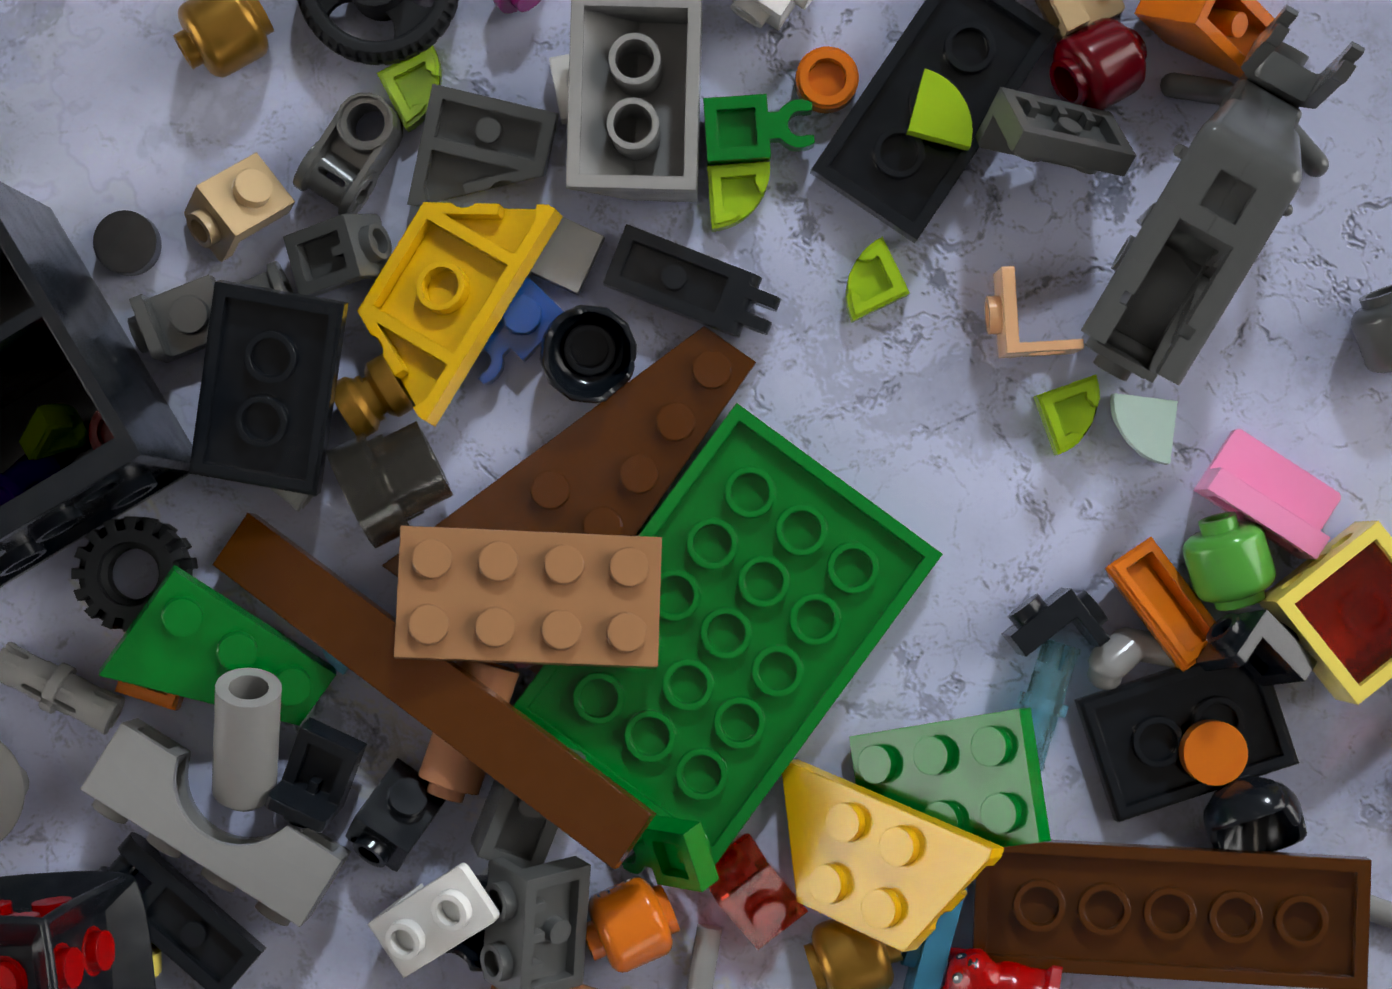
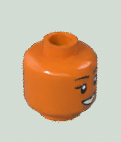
M633 877L594 894L588 901V912L591 920L587 922L586 944L594 961L606 957L612 968L624 973L663 957L671 951L673 944L672 934L679 932L680 928L662 885L657 884L651 887L644 878Z

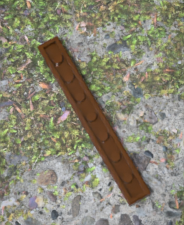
M246 514L212 564L612 869L621 866L657 814L455 662L394 659L396 618L257 514Z

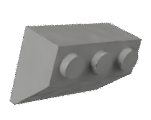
M571 0L566 159L567 189L633 201L698 202L702 0Z

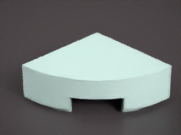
M1118 393L1111 394L1110 408L1112 419L1125 441L1141 457L1159 464H1170L1178 401Z

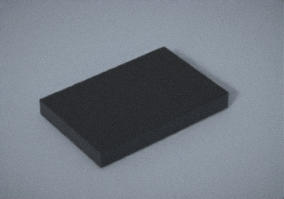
M224 280L215 281L189 474L313 496L321 493L348 302Z
M1195 663L1184 672L1177 667H1173L1120 684L1115 689L1102 690L1074 699L1113 819L1116 822L1192 799L1225 786L1204 784L1191 777L1181 764L1179 758L1181 738L1190 726L1202 720L1213 719L1228 723L1243 735L1248 747V760L1245 769L1236 779L1253 776L1259 777L1299 764L1274 685L1262 686L1243 665L1235 668L1204 671L1198 663Z

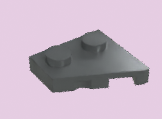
M432 84L407 204L421 206L423 202L444 201L546 176L559 113Z

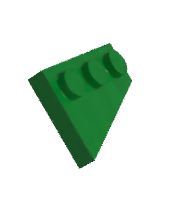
M174 565L100 667L99 676L214 704L215 684L221 675L238 668H258L274 674L282 684L280 721L300 726L335 678L336 669L303 646Z

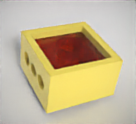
M1355 521L1328 542L1317 559H1307L1265 593V599L1258 603L1263 609H1267L1279 622L1287 625L1297 634L1299 643L1317 661L1312 671L1335 700L1359 705L1392 678V537L1379 521Z

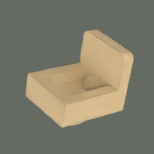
M256 152L198 184L187 204L184 215L193 238L202 247L209 248L216 258L223 262L233 256L240 241L287 215L295 201Z

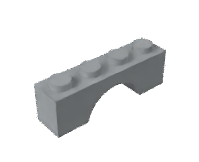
M139 718L121 723L80 790L95 799L92 803L93 808L114 822L126 824L130 820L149 832L146 840L162 853L174 858H180L184 854L202 865L201 875L213 885L228 892H234L237 887L258 901L255 905L257 911L269 920L282 926H288L290 921L299 927L312 916L351 851L321 832H316L309 828H300L292 824L275 833L260 837L237 836L217 828L204 817L192 797L188 780L191 751Z

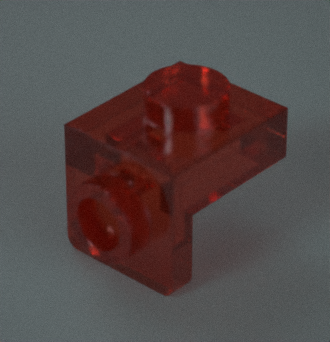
M749 833L742 835L733 842L716 863L715 867L719 880L711 885L709 890L718 905L757 950L761 949L808 912L805 905L797 902L795 891L769 862Z

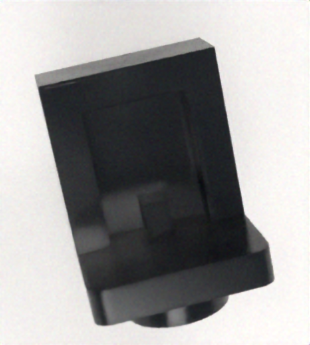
M1062 587L1045 600L1039 594H1035L1019 605L1008 615L1013 625L1002 633L1014 651L1025 657L1070 622L1075 625L1085 640L1092 646L1101 647L1110 640V637L1101 627V625L1108 621V618L1097 602L1085 590L1076 595L1071 588Z
M1267 609L1239 614L1230 613L1220 618L1209 629L1206 635L1208 643L1196 659V662L1204 671L1235 668L1243 665L1262 686L1304 682L1317 664V661L1299 643L1297 634L1290 627L1279 622Z
M309 717L299 729L282 780L268 794L265 807L282 815L287 822L294 826L323 832L345 805L367 743Z
M399 758L396 759L355 815L345 835L353 843L354 851L367 863L379 868L386 865L396 872L400 869L412 848L446 802L445 799L429 794L426 790L429 782L419 777L418 771Z

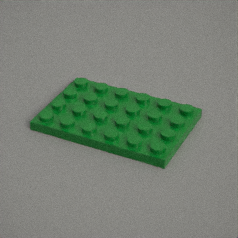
M738 403L735 404L639 535L662 537L658 667L656 669L543 665L514 704L516 709L564 745L582 752L586 756L585 760L657 813L656 815L701 822L704 833L710 842V852L715 865L943 555Z

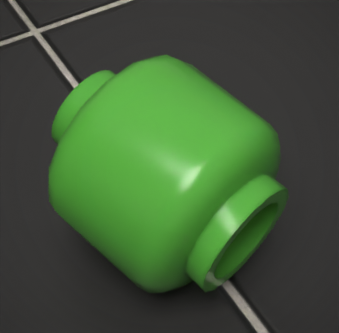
M1223 512L1201 519L1198 522L1200 531L1190 536L1183 546V556L1195 595L1204 602L1214 603L1215 609L1218 611L1245 608L1265 599V589L1273 584L1276 577V568L1263 526L1252 521H1238L1236 512Z

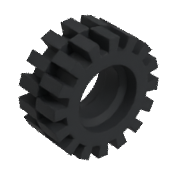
M135 516L111 519L103 522V528L92 529L85 536L89 540L87 545L78 546L74 557L80 559L79 568H71V579H79L80 589L74 590L77 601H85L89 606L84 610L91 619H101L103 621L101 625L111 630L123 629V632H126L174 565L193 576V569L198 568L197 558L190 557L188 549L192 548L187 538H180L176 534L178 529L170 524L158 522L159 519ZM131 549H141L149 553L156 561L159 571L158 582L153 591L140 599H133L123 595L117 589L113 580V568L116 560L124 552Z

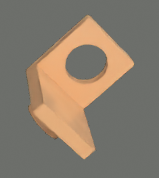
M1002 266L993 274L994 296H986L985 324L988 334H997L998 359L1075 354L1084 349V339L1019 342L1015 266Z

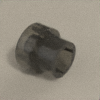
M417 421L385 437L381 434L373 439H369L367 434L363 432L326 451L329 463L343 494L362 530L375 549L399 538L400 526H413L411 519L425 513L424 510L454 496L451 486Z

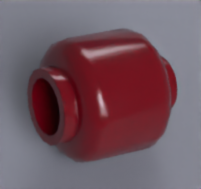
M1107 17L1093 21L1080 30L1066 36L1058 42L1053 53V63L1050 66L1049 75L1056 94L1062 101L1099 110H1105L1130 96L1145 81V60L1147 58L1145 42L1134 29L1126 27L1118 20Z

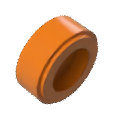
M830 46L819 47L807 53L800 61L795 75V89L799 99L812 102V111L824 114L834 113L846 107L853 99L859 82L858 69L854 60L845 51Z
M1208 719L1193 724L1183 734L1179 745V758L1183 768L1191 777L1207 785L1220 786L1234 781L1243 772L1248 760V747L1243 735L1235 727L1219 720Z

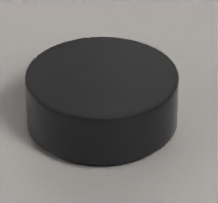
M122 210L107 215L98 224L93 236L94 252L100 263L107 269L123 276H137L147 272L155 265L161 253L162 242L158 229L149 219L133 211Z

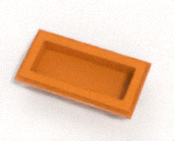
M1149 537L1109 564L1105 570L1109 579L1174 665L1184 672L1197 663L1196 659L1208 643L1206 635L1216 621L1154 539Z

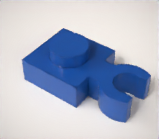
M528 276L482 349L488 352L491 359L489 368L478 378L485 386L492 384L501 376L505 366L504 357L511 350L526 362L542 345L543 334L550 323L564 312Z

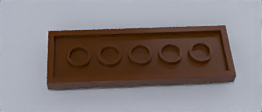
M1053 839L1048 842L1004 847L1002 857L994 866H986L975 878L972 948L983 949L995 963L1011 961L1039 969H1047L1052 965L1063 966L1062 973L1319 989H1367L1372 860L1359 856Z

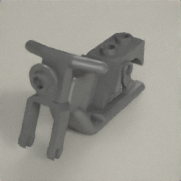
M1285 5L1276 18L1254 41L1241 66L1244 74L1235 84L1228 80L1176 72L1164 75L1160 82V89L1165 96L1219 105V108L1202 125L1189 148L1182 144L1174 147V155L1181 159L1179 165L1157 202L1153 203L1137 219L1136 222L1142 226L1137 236L1130 235L1112 264L1111 269L1115 273L1081 329L1084 332L1082 336L1084 345L1098 353L1093 361L1095 365L1123 381H1127L1131 373H1134L1151 383L1154 382L1157 375H1160L1177 385L1181 384L1281 217L1292 214L1293 207L1290 205V202L1300 187L1303 175L1302 169L1311 177H1320L1328 170L1329 161L1326 155L1298 124L1302 116L1299 107L1316 109L1339 86L1344 84L1357 67L1354 63L1363 55L1364 47L1352 41L1320 74L1311 72L1304 68L1309 57L1283 42L1290 31L1289 25L1292 24L1299 13L1296 9Z

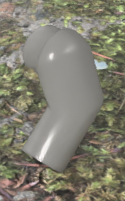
M1124 627L1109 635L1110 640L1103 646L1093 648L1088 659L1089 669L1087 675L1089 681L1095 687L1102 690H1111L1121 684L1122 677L1140 662L1172 668L1174 663L1149 631Z

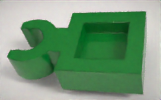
M767 94L703 98L707 166L769 162L771 160L770 143H780L786 149L794 152H803L814 147V135L797 136L788 127V122L791 118L812 114V102L803 99L792 100L786 103L778 112H768Z
M655 815L632 848L634 853L622 863L623 868L633 874H639L648 867L652 868L658 885L703 892L719 880L710 852V842L699 821Z

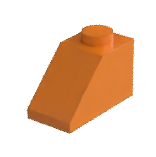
M1140 0L1134 13L1166 44L1238 78L1244 74L1241 66L1254 41L1275 19L1257 0Z

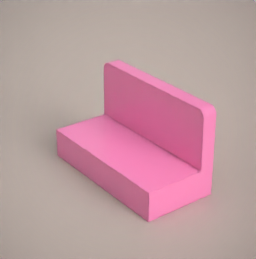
M1242 429L1231 431L1193 490L1224 511L1236 512L1238 520L1260 524L1263 526L1269 540L1298 559H1317L1331 538L1321 532V529L1341 500L1339 492Z

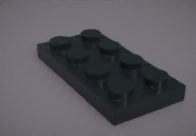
M925 0L812 167L810 174L915 243L979 149L975 135L1000 87L1018 91L1059 29L1015 0ZM924 69L934 71L949 80L965 99L971 114L973 128L971 147L968 151L906 135Z

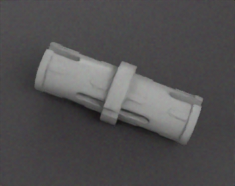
M8 642L6 647L1 649L0 682L39 701L38 706L40 709L50 714L57 710L85 723L104 735L116 723L125 703L124 697L98 687L76 675V668L69 664L61 663L58 666L30 653L13 642Z

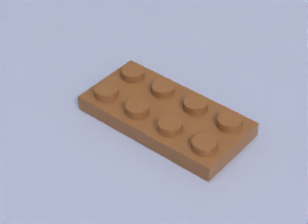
M400 526L394 659L656 669L658 667L662 537Z

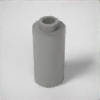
M258 668L234 669L221 675L215 684L212 794L220 804L235 811L247 812L265 806L268 794L277 785L282 684L274 674Z

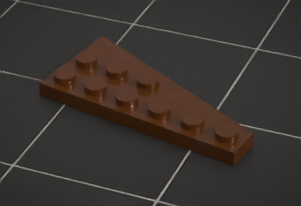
M703 326L609 397L607 401L601 402L434 527L636 536L756 362ZM399 553L382 565V567L397 577ZM523 664L536 674L543 666L542 664Z

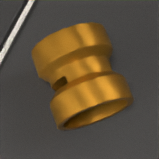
M383 353L366 363L364 378L358 375L355 378L342 377L337 380L334 402L349 427L360 440L378 431L380 422L386 419L385 413L388 412L390 415L401 417L413 410L415 406L401 379L394 376L383 357Z

